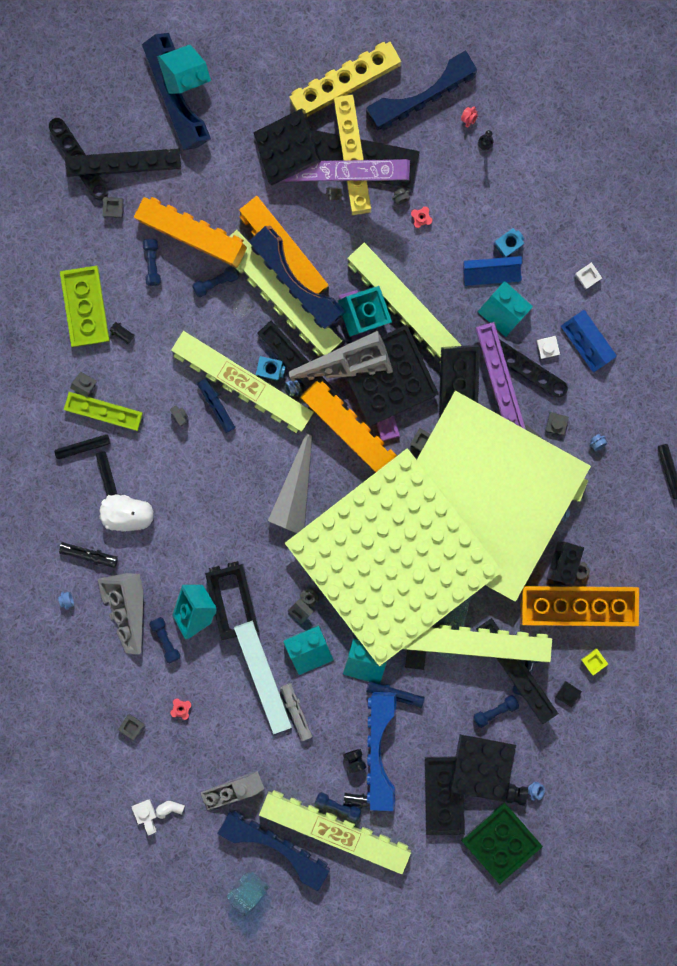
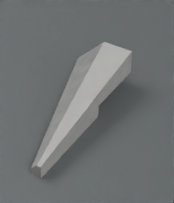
M376 331L289 371V377L291 381H295L296 378L305 377L312 380L317 376L335 378L356 376V373L369 372V375L375 374L376 371L391 373L393 370L384 342L379 332Z
M307 433L268 519L269 522L295 533L300 532L305 525L312 436Z

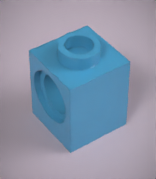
M513 228L494 242V246L502 257L505 258L520 249L525 244L523 242L525 239L519 230L515 231ZM512 238L515 241V246L508 247L505 240Z
M260 356L256 376L279 381V378H283L285 366H282L283 361ZM273 364L277 367L274 374L266 372L268 365Z

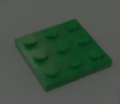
M505 802L461 839L464 845L499 885L543 847Z

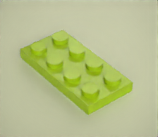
M98 266L60 271L71 347L110 342Z

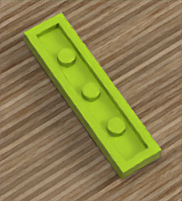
M68 392L64 406L65 411L136 431L139 429L143 412L85 397L73 392Z

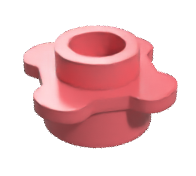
M467 107L464 110L461 121L466 123V127L474 124L477 120L476 107Z
M428 207L412 210L411 216L414 217V226L416 228L432 223Z
M178 698L174 699L173 710L170 712L171 716L182 717V719L186 720L189 717L188 711L191 707V702L180 701Z

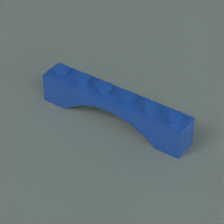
M373 692L371 697L368 698V709H371V716H368V728H371V735H368L367 746L371 747V754L367 756V766H370V773L367 774V785H370V792H367V804H370V810L393 811L395 808V786L389 780L384 770L381 759V741L387 724L396 713L397 693Z

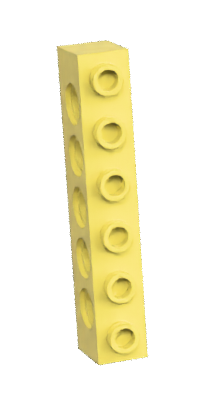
M382 42L375 47L374 51L370 53L366 51L358 56L359 59L353 62L351 60L345 62L341 69L337 71L333 69L327 72L324 78L312 80L308 83V87L294 90L289 97L295 111L302 108L306 111L308 117L334 103V97L346 96L400 67L401 60L391 42L386 44ZM381 58L383 63L375 65L373 59ZM358 67H364L366 69V72L364 74H358L356 72V69ZM347 76L350 80L348 83H341L339 78ZM325 85H331L333 90L327 93L322 88ZM314 94L316 99L313 102H309L306 100V96Z
M353 95L334 97L343 161L363 160ZM347 181L352 215L371 213L367 181Z

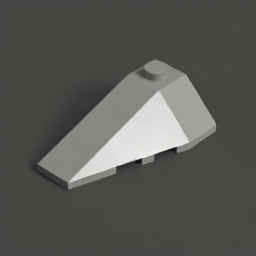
M125 573L98 579L104 604L108 602L112 611L109 616L111 620L114 619L118 624L117 634L125 653L140 654L143 617V588L140 574Z

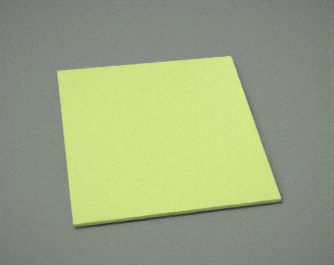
M457 391L452 395L417 458L418 463L503 571L488 582L486 586L516 602L591 466Z
M408 448L285 542L289 550L379 666L503 572Z

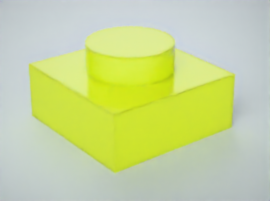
M594 649L581 659L592 675H595L608 665L598 649Z

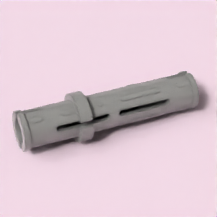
M289 683L281 686L280 690L286 701L285 706L291 713L301 741L313 737L299 705L300 700L299 698L297 699L292 684Z

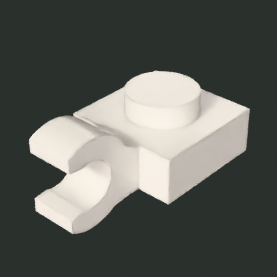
M148 799L131 806L138 825L144 823L148 835L157 832L152 821L157 816L151 800Z

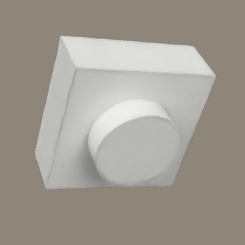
M592 262L575 273L585 290L602 279Z
M556 336L537 340L540 359L560 355Z

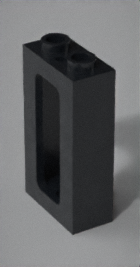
M558 541L547 578L573 585L584 547Z
M239 561L228 563V568L220 569V566L209 568V572L205 573L211 600L216 605L215 616L221 641L237 637L235 629L229 627L218 579L231 574L237 576L247 622L253 621L256 631H260L244 564L239 565Z

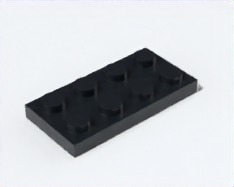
M480 346L441 347L439 419L455 391L478 403Z
M455 756L425 757L426 835L465 834L464 795L449 792Z

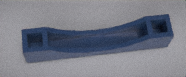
M169 33L155 34L145 41L142 47L183 150L198 148L209 141L211 137L205 122L189 108L182 94L168 93L157 56L173 51L175 47Z
M465 50L449 59L441 77L426 91L405 99L382 98L366 107V112L377 131L380 129L383 131L387 130L393 125L392 122L397 119L399 121L406 119L409 116L408 113L413 110L416 112L420 111L426 106L425 103L430 100L435 102L442 97L441 94L448 91L451 93L459 87L458 84L464 81L465 83L472 81L477 73V68Z
M264 226L249 241L253 252L265 260L264 264L268 269L274 270L279 282L287 285L290 289L289 293L295 299L298 298L300 300L302 308L314 316V321L320 328H330L346 313L334 298L311 291L295 277L286 261L283 239L271 226Z
M229 811L217 833L218 835L232 843L256 842L276 849L292 863L302 883L319 891L330 871V868L327 867V862L319 858L318 860L311 858V853L304 849H301V851L297 850L292 842L286 839L284 841L278 839V835L273 831L268 830L266 832L260 828L261 825L253 820L248 822L243 819V814L237 811L233 813Z

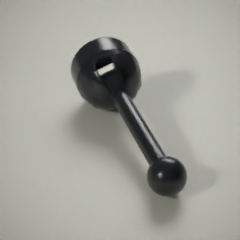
M487 130L479 138L478 145L482 150H489L494 143L493 133L490 130Z

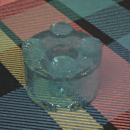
M249 872L245 873L239 880L241 885L238 888H233L226 896L229 899L228 903L244 917H247L249 914L247 910L254 909L267 893L264 889H270V886L254 872L251 874Z

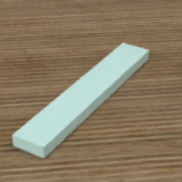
M253 621L234 627L273 734L292 728Z

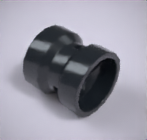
M361 749L343 754L344 760L348 763V773H355L367 768L365 761L362 760L363 754Z
M509 783L506 802H517L519 805L525 806L528 787H516L515 784Z

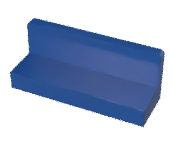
M522 256L464 261L465 286L503 283L504 281L507 283L520 282L522 280Z
M585 310L561 325V328L593 373L617 357Z

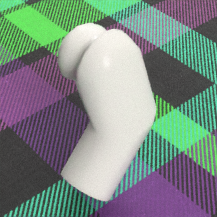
M166 801L157 807L156 816L163 819L170 812L182 815L185 805Z

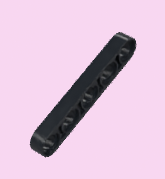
M54 118L49 122V130L66 156L86 155L61 118ZM56 122L63 124V129L60 132L53 131V125ZM66 138H71L73 140L72 147L65 148L63 141ZM94 175L90 180H86L84 176H79L95 199L102 200L103 197L107 196V186L99 175ZM96 186L104 187L102 195L97 196L94 194Z
M499 339L504 358L508 352H513L516 355L515 362L509 363L506 361L508 367L554 397L560 398L567 393L568 386L563 380ZM523 363L531 364L532 371L530 373L522 371L521 366ZM540 373H545L548 376L547 383L541 384L538 382L537 377ZM560 383L563 385L564 392L562 394L554 392L553 387L555 384Z

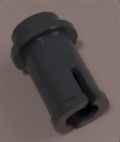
M115 322L109 330L112 332L111 335H116L128 345L135 335L121 326V322Z
M345 792L343 805L360 806L362 809L367 807V796L364 793L358 795Z

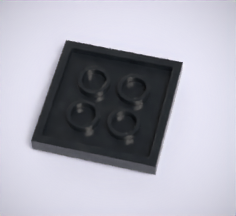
M302 108L253 132L270 185H274L321 162L306 111Z
M460 734L449 792L506 802L516 745Z

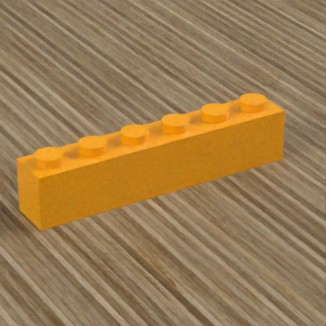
M258 196L239 209L241 213L239 218L245 225L249 224L253 228L251 231L253 236L264 226H271L283 239L286 261L295 277L305 287L317 294H321L329 288L328 283Z
M143 197L134 215L138 222L238 268L247 250V247L243 244V239L235 235L231 238L226 235V231L220 228L214 230L210 228L211 225L203 220L197 222L193 220L194 217L186 212L182 215L177 212L178 209L171 205L165 207L161 205V201L154 197L150 199Z
M316 381L300 397L375 473L397 457L391 449L387 451L383 447L385 443L377 435L373 437L369 433L371 429L364 422L360 424L356 420L358 416L350 408L346 410L342 406L344 402L337 395L333 397L328 392L330 388L323 381L321 383Z

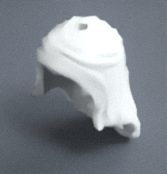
M108 495L101 502L100 519L106 529L112 531L141 530L150 526L153 521L152 506L146 501L135 500L126 495Z

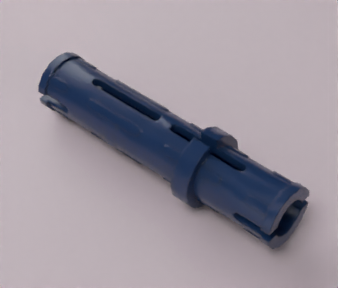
M208 378L198 382L197 386L205 397L204 401L208 402L225 434L235 429L236 426H234L218 398L219 394L215 393Z
M370 680L366 689V693L371 694L373 692L397 693L398 702L420 709L425 699L424 696L415 695L392 688L388 684L385 686Z

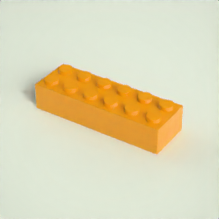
M524 586L520 596V624L639 626V587Z

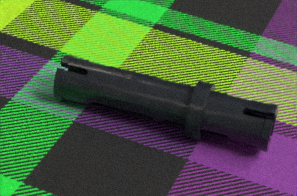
M64 542L61 543L59 554L94 562V565L102 564L115 568L118 556L102 553L101 550L94 551Z

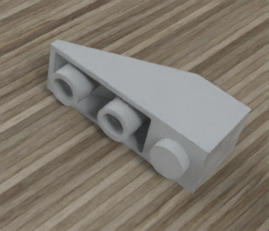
M258 771L200 793L206 809L210 810L254 796L264 790V786Z

